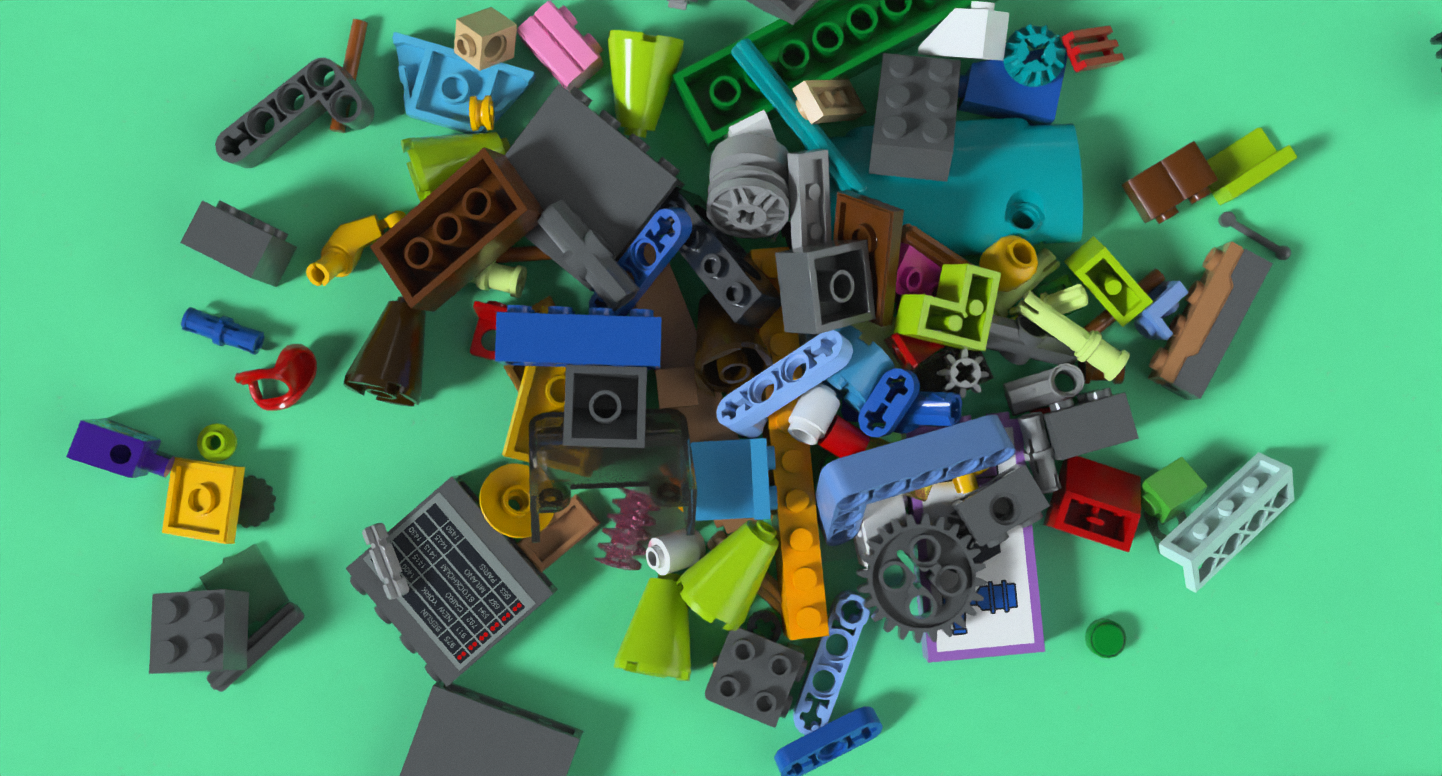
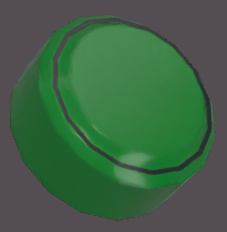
M1102 618L1095 620L1086 630L1085 641L1087 647L1101 658L1109 659L1116 657L1122 653L1126 646L1127 637L1124 629L1120 624L1110 619Z

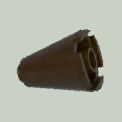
M710 291L700 299L698 306L694 375L699 389L707 395L716 397L715 392H726L728 395L772 366L773 361L769 350L755 327L735 323Z
M402 296L398 297L397 301H389L347 371L343 385L347 389L363 396L365 391L376 395V400L408 407H413L414 404L419 405L422 393L426 312L424 310L411 309Z

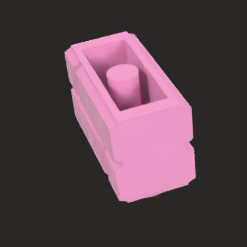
M550 0L517 28V34L520 40L565 89L571 91L574 86L579 89L587 79H590L603 67L604 64L599 55L603 49L591 34L587 33L583 37L574 27L578 21L564 5L558 9Z

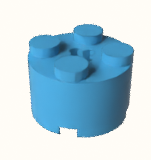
M850 325L835 329V331L843 335L852 344V358L844 368L822 382L836 392L838 400L843 398L849 407L860 413L882 376L887 371L895 368V365L885 351L874 341L868 345L859 339L862 332ZM806 363L801 364L800 367L806 371Z

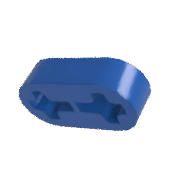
M893 368L882 376L858 416L859 426L866 435L870 437H885L897 428L920 390L918 377L912 371ZM905 377L904 386L908 389L907 393H898L891 400L890 398L896 390V387L892 384L893 379H903ZM885 406H888L882 416V419L886 422L885 427L877 426L874 428L875 420L871 417L872 412H881Z

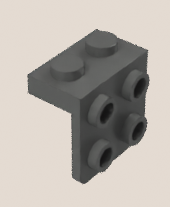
M741 627L735 631H729L705 689V697L713 703L775 728L779 717L785 718L790 709L793 696H790L789 693L794 681L800 682L805 672L808 661L803 659L805 656L804 651L801 647L788 642L787 646Z

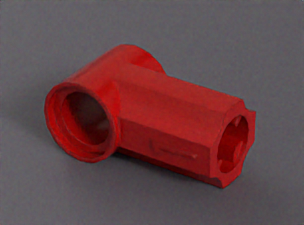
M835 415L824 438L818 440V445L837 457L842 458L865 451L869 444L870 436L839 415Z

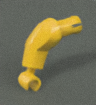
M397 210L382 220H379L378 216L374 214L340 225L322 248L321 258L307 267L306 274L309 281L316 286H321L322 284L325 286L334 277L348 276L358 264L364 248L375 243L384 235L385 228L389 227L391 229L406 214Z

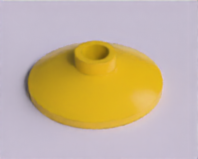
M512 463L498 467L488 475L480 490L479 501L484 518L496 531L508 537L527 538L538 534L549 524L555 512L556 500L550 482L541 472L528 465ZM516 500L520 505V510L512 509L508 501Z

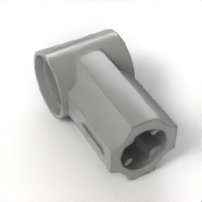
M1064 363L1056 366L1054 369L1005 383L1003 388L1012 415L1015 416L1055 402L1073 399L1083 389L1085 381L1082 371L1077 366ZM1056 375H1068L1073 381V390L1071 392L1060 391L1055 385L1054 379Z

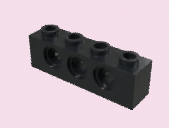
M675 187L657 212L665 208L679 207L689 214L692 221V232L679 249V252L735 323L760 329L781 307L780 293L737 240L712 225L707 217V204L701 196ZM669 219L671 223V228L668 230L666 234L675 233V231L672 228V225L675 221L674 219Z

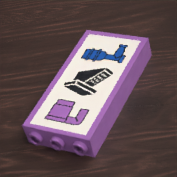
M1009 412L986 414V416L997 415L1016 449L1015 454L1004 463L990 467L982 474L975 476L978 486L1015 464L1026 465L1023 454L1025 451L1023 434L1018 419H1010ZM971 415L962 416L959 423L971 420ZM920 425L914 431L901 434V440L947 426ZM952 479L907 492L908 511L916 523H919L922 513H927L931 525H933L938 516L945 518V530L952 523L959 525L957 538L967 533L950 504L965 495L956 492ZM1001 497L994 502L993 513L998 519L1006 517L1010 511V504L1005 497ZM1020 524L1007 531L1008 539L992 548H988L986 544L982 547L973 543L972 539L966 545L967 549L971 547L979 548L981 552L973 558V562H980L986 565V568L976 572V577L987 581V585L975 587V592L984 597L983 601H971L970 606L977 613L975 616L965 612L961 616L966 624L965 628L960 627L955 622L950 625L952 629L951 637L947 636L940 629L937 630V642H933L927 632H923L921 639L922 653L928 663L1045 652L1032 525L1022 528ZM921 539L914 545L913 552L916 559L923 560L930 556L932 544L928 539ZM914 565V572L917 578L915 582L927 588L940 605H943L945 603L944 597L925 577L929 570L923 572ZM948 569L940 576L942 589H951L957 584L958 574L954 569ZM923 595L917 596L919 615L925 613L929 605L927 597Z

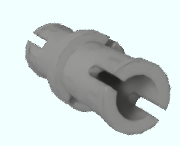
M1033 412L1018 417L1026 448L1023 452L1025 461L1030 463L1034 480L1043 494L1061 489L1062 487L1054 464L1053 456L1055 453L1047 437L1043 413Z

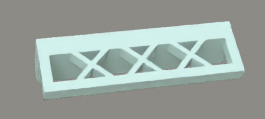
M1258 452L1159 543L1161 555L1183 566L1186 588L1196 593L1294 501L1292 467Z

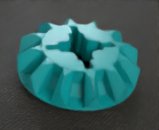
M1029 24L1024 28L1016 30L1009 37L1005 46L1003 63L1007 73L1016 82L1028 87H1039L1052 82L1065 66L1066 49L1063 48L1060 35L1048 30L1047 25L1040 27ZM1027 46L1034 50L1039 47H1046L1040 57L1043 63L1033 60L1025 65L1023 64L1030 52Z

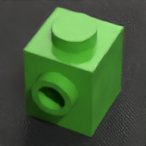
M1180 457L1144 481L1141 487V505L1150 516H1155L1163 525L1199 502L1208 486L1184 458Z

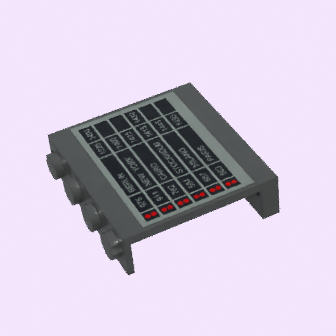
M459 475L451 476L387 532L389 535L386 538L387 543H392L402 572H399L401 578L405 577L409 587L407 594L396 599L389 600L383 588V585L386 583L384 579L380 580L369 552V550H372L371 547L346 568L351 575L350 582L360 594H368L376 604L374 609L377 615L385 623H393L402 634L399 636L402 644L411 653L415 654L417 652L427 663L425 669L432 679L436 682L442 681L446 686H449L558 590L549 578L537 569L518 546L514 538L503 535L490 526L482 514L478 496Z

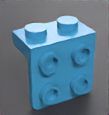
M766 438L692 442L688 445L690 514L694 520L771 519L770 510H778L777 486H769L768 470L776 469L774 446H767Z

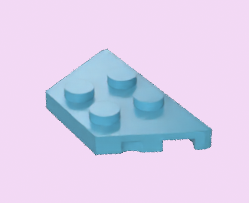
M393 33V43L396 46L399 62L398 72L404 90L405 111L409 117L466 134L486 133L488 130L485 126H481L478 131H473L471 128L469 117L470 96H477L479 100H482L485 95H491L495 124L536 78L533 71L505 63H499L479 71L455 54L453 48L401 33Z

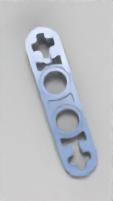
M835 330L820 333L726 395L717 408L716 413L719 423L742 437L757 438L763 433V427L768 421L767 417L844 368L852 358V344ZM806 363V371L803 376L793 380L795 369L799 365ZM774 384L772 395L767 400L762 401L761 396L764 389L768 385Z
M842 591L834 598L827 616L829 636L819 638L793 710L795 727L804 735L828 724L861 630L869 619L870 610L862 604L865 599L855 591ZM854 600L855 605L860 611L858 614L852 613L847 621L843 619L844 611L841 608L844 603ZM836 619L843 627L832 626V623ZM846 629H853V632L850 633ZM841 634L847 639V648L842 654L833 655L827 651L826 641L831 635ZM821 670L829 671L834 676L833 686L826 691H819L812 683L814 675ZM807 693H811L818 699L828 700L826 705L819 701L816 707V714L821 718L820 721H812L810 726H805L804 718L800 714L801 712L808 713L813 703L812 698H806Z

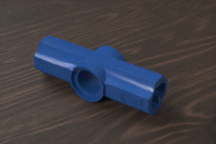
M903 381L892 383L896 390L891 396V400L898 393H907L908 389L904 386ZM919 391L916 399L893 432L899 434L909 433L920 425L949 427L959 424L962 418L960 394ZM842 398L841 413L843 419L858 422L859 413L849 407ZM885 406L881 412H872L871 417L875 420L874 423H886L882 416L888 406Z

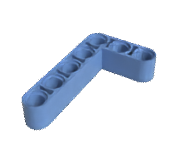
M997 415L979 417L845 456L828 463L820 472L815 494L817 521L826 544L837 546L853 539L859 532L867 504L994 467L1009 460L1015 454L1016 449Z

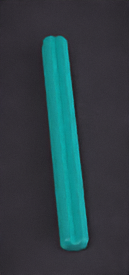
M746 38L739 41L731 50L732 56L808 150H828L829 177L841 191L850 190L862 194L867 189L865 182L818 124H811L810 121L802 117L796 106V100L798 99L751 40Z

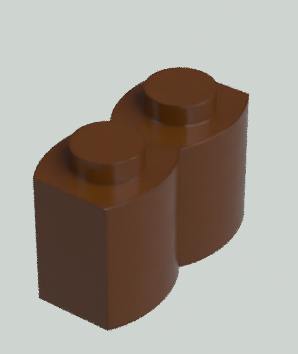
M1195 141L1126 181L1121 186L1144 223L1155 218L1157 223L1160 224L1179 213L1176 205L1187 198L1193 204L1212 193L1209 185L1216 182L1218 178Z

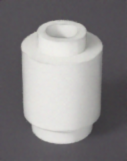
M818 384L802 394L788 419L790 423L788 428L789 434L796 440L808 445H815L818 439L824 438L840 406L836 392L824 384Z
M683 528L652 538L646 550V559L649 566L658 574L667 575L691 567L704 557L706 552L705 542L702 535L695 529Z

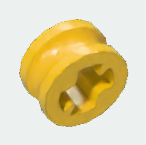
M485 95L482 100H479L477 96H470L469 117L473 131H478L481 126H485L487 130L494 129V106L491 95Z

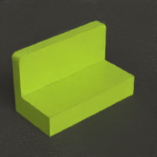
M1256 128L1207 160L1218 178L1216 182L1209 185V188L1218 204L1222 205L1235 199L1298 157L1290 145L1276 151L1262 128Z

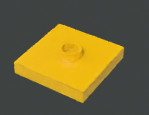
M175 457L170 473L162 533L223 544H234L245 467Z

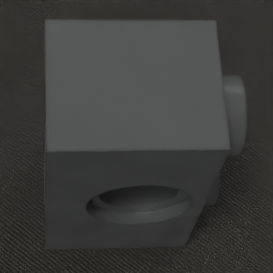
M1015 464L980 485L977 490L969 492L950 503L967 533L972 537L973 543L981 547L986 544L988 548H992L1008 539L1007 531L1020 524L1022 528H1025L1043 517L1041 511L1050 506L1025 464ZM1005 497L1010 504V511L1006 517L998 519L993 513V504L998 498Z

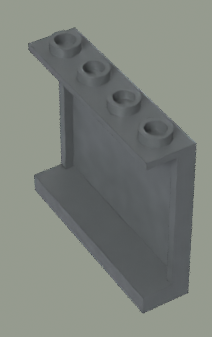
M558 84L505 155L543 210L561 199L565 200L571 205L577 215L581 217L588 228L595 230L608 243L615 253V260L618 262L674 188L678 186L682 189L685 184L676 177L680 170L664 157H661L658 162L650 157L647 152L651 147L638 136L632 133L627 138L617 129L621 123L603 109L598 115L588 107L593 100L575 86L571 91H568ZM540 224L525 235L528 240L586 288L595 292L588 281L585 282L579 278L562 258L564 253Z
M438 681L432 686L400 776H567L583 731L460 685L451 683L449 686H446L442 681Z

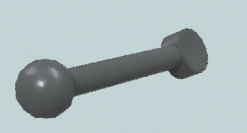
M1224 212L1219 216L1218 222L1222 227H1233L1275 252L1279 260H1287L1290 257L1291 250L1288 246H1278L1239 223L1232 212Z

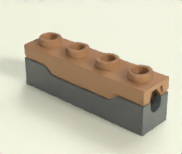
M1232 241L1217 248H1212L1202 265L1206 269L1200 281L1196 280L1188 290L1189 293L1185 296V301L1188 304L1182 315L1177 314L1169 325L1173 335L1168 339L1164 348L1160 347L1155 352L1150 361L1149 367L1152 368V371L1147 379L1161 384L1162 387L1186 400L1201 399L1273 263L1247 249H1243L1242 246Z

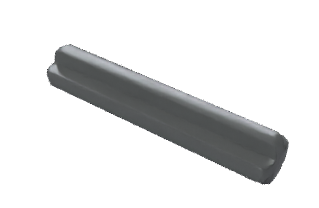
M292 602L287 603L248 638L247 670L304 619V614L299 606ZM247 670L210 672L207 675V681L214 690L222 692Z

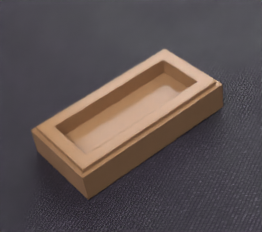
M575 494L554 512L551 521L541 532L531 537L523 538L517 544L542 573L601 522L578 494Z

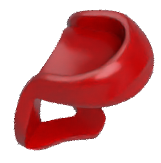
M290 344L281 351L273 368L236 373L234 379L238 384H248L250 394L260 408L267 411L283 410L294 405L308 390L316 375L317 361L313 352L303 344ZM264 378L280 380L288 386L289 391L279 397L263 399L257 380Z

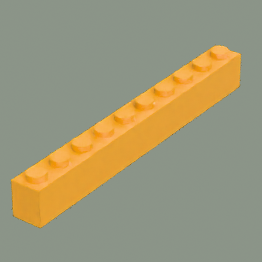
M789 247L750 250L748 253L750 258L780 293L775 253L790 250ZM782 306L760 329L755 328L769 350L773 364L800 347L798 333H789L784 330ZM800 365L793 373V380L803 376ZM774 384L768 385L764 389L761 396L762 401L767 400L772 395ZM800 396L767 417L768 421L763 427V438H766L767 446H774L776 469L768 470L769 486H777L778 510H770L772 527L777 532L775 537L779 542L775 552L778 587L781 595L783 635L790 640L829 636L810 445L796 440L788 432L790 426L788 419Z

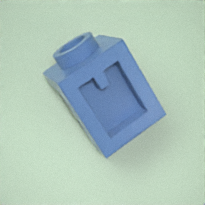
M1163 281L1147 294L1153 303L1134 318V326L1142 336L1151 340H1168L1173 335L1162 318L1175 312L1179 307L1178 302L1189 293L1181 281Z

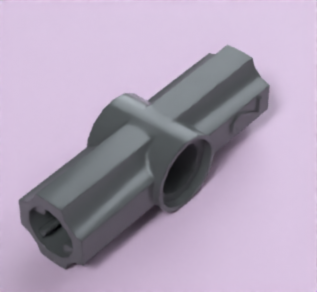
M561 199L551 204L541 213V217L537 222L564 253L562 258L579 278L585 282L588 281L609 308L617 311L636 296L640 288L615 260V253L595 230L588 228L570 204Z
M1022 314L1018 315L1016 320L993 315L986 349L999 351L1009 362L1016 365H1024L1029 359L1060 365L1064 363L1074 364L1077 361V357L1074 355L1075 351Z

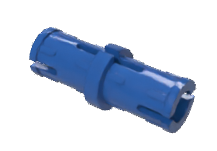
M192 307L186 310L181 322L182 330L212 339L213 344L233 346L250 352L253 355L258 354L265 338L264 332L234 323L233 318L224 315L222 317L213 316Z

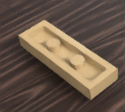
M804 80L792 89L798 99L796 100V106L799 113L804 119L810 121L811 124L852 121L867 113L850 80Z

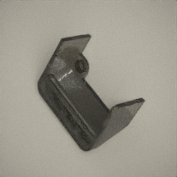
M671 408L646 409L645 448L563 446L564 412L541 413L530 420L529 482L532 543H540L539 513H555L565 509L570 504L571 490L649 486L650 498L657 505L668 508L683 507L686 536L695 535L697 483L687 418L682 412Z

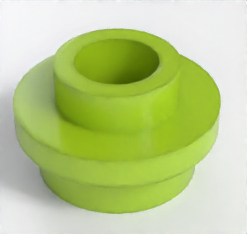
M211 424L200 432L197 439V447L205 459L220 462L227 460L234 454L237 448V437L234 431L227 425ZM214 436H218L221 440V445L217 450L211 446V439Z

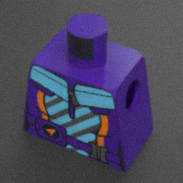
M107 418L80 420L66 456L69 459L128 478L146 476L149 472L165 478L170 473L175 460V456L158 450L161 443L159 438Z

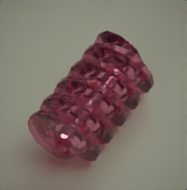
M618 484L617 488L625 494V498H613L612 503L621 509L620 513H608L607 515L616 525L614 528H603L602 530L604 534L611 538V541L598 543L597 547L604 551L606 556L593 557V559L622 570H640L642 563L633 556L646 554L647 549L638 541L651 539L652 535L643 526H654L657 520L648 511H660L661 505L650 494Z

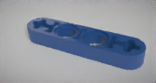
M673 207L656 212L618 261L625 271H629L633 275L634 281L640 290L629 303L617 311H613L614 316L628 315L629 310L636 305L689 238L692 232V221L684 209ZM669 219H674L675 222L673 223L672 228L675 231V233L666 234L668 230L671 228V223ZM648 243L656 251V260L653 264H649L644 257V248ZM595 291L589 301V308H609Z

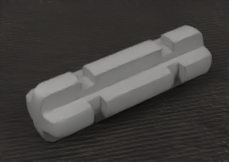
M376 523L362 530L366 545H371L372 550H369L379 578L380 580L384 579L386 583L383 585L387 598L391 600L407 594L409 587L405 577L401 578L399 572H402L392 543H387L386 538L389 535L383 523Z

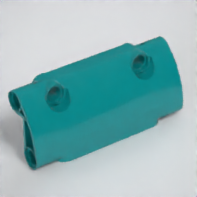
M1022 118L956 121L953 155L947 182L869 174L874 126L857 127L850 130L845 136L828 137L867 185V189L861 195L903 209L902 226L909 223L960 256L982 255L993 243L1008 235L1019 236L1028 241L1032 246L1040 244L1041 241L1043 244L1081 241L1083 233V183L1079 144L1073 123L1029 126V123ZM829 177L831 236L833 240L837 192L841 190Z

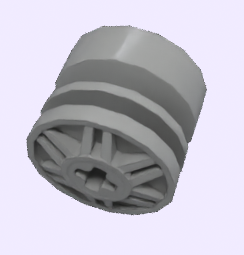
M740 134L728 137L716 146L711 154L710 184L708 186L706 205L707 217L714 227L725 234L749 239L770 236L784 227L789 218L787 157L789 152L785 146L773 138L760 134Z

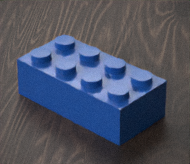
M507 305V312L496 313L495 362L502 365L544 367L593 365L647 367V370L660 369L662 317H654V310L630 309L629 316H614L613 309L589 308V315L575 314V311H572V307L550 306L548 307V313H535L532 306Z

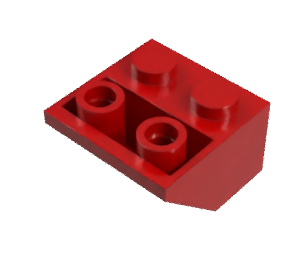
M1080 456L1063 460L1058 476L1062 488L1053 492L1043 525L1114 549L1129 552L1141 516V477Z

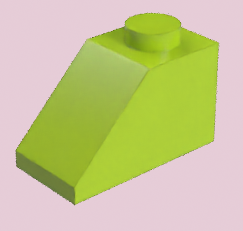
M1094 236L1064 261L1122 327L1153 303L1151 298L1107 248Z

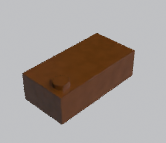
M484 147L373 243L370 248L411 309L435 312L539 224L537 221L544 210L506 155Z

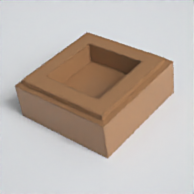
M695 366L655 370L659 409L699 405L694 375Z

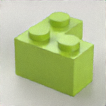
M943 264L936 297L924 294H901L893 333L957 349L986 351L1001 272L971 264Z

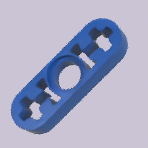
M861 707L785 745L777 751L774 760L781 776H802L871 741L880 734L883 726L872 707Z

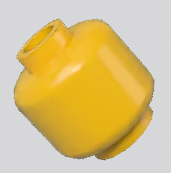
M1008 235L997 240L982 253L979 266L1001 272L998 291L1009 292L1017 289L1032 278L1036 273L1038 260L1034 247L1028 241L1019 236Z

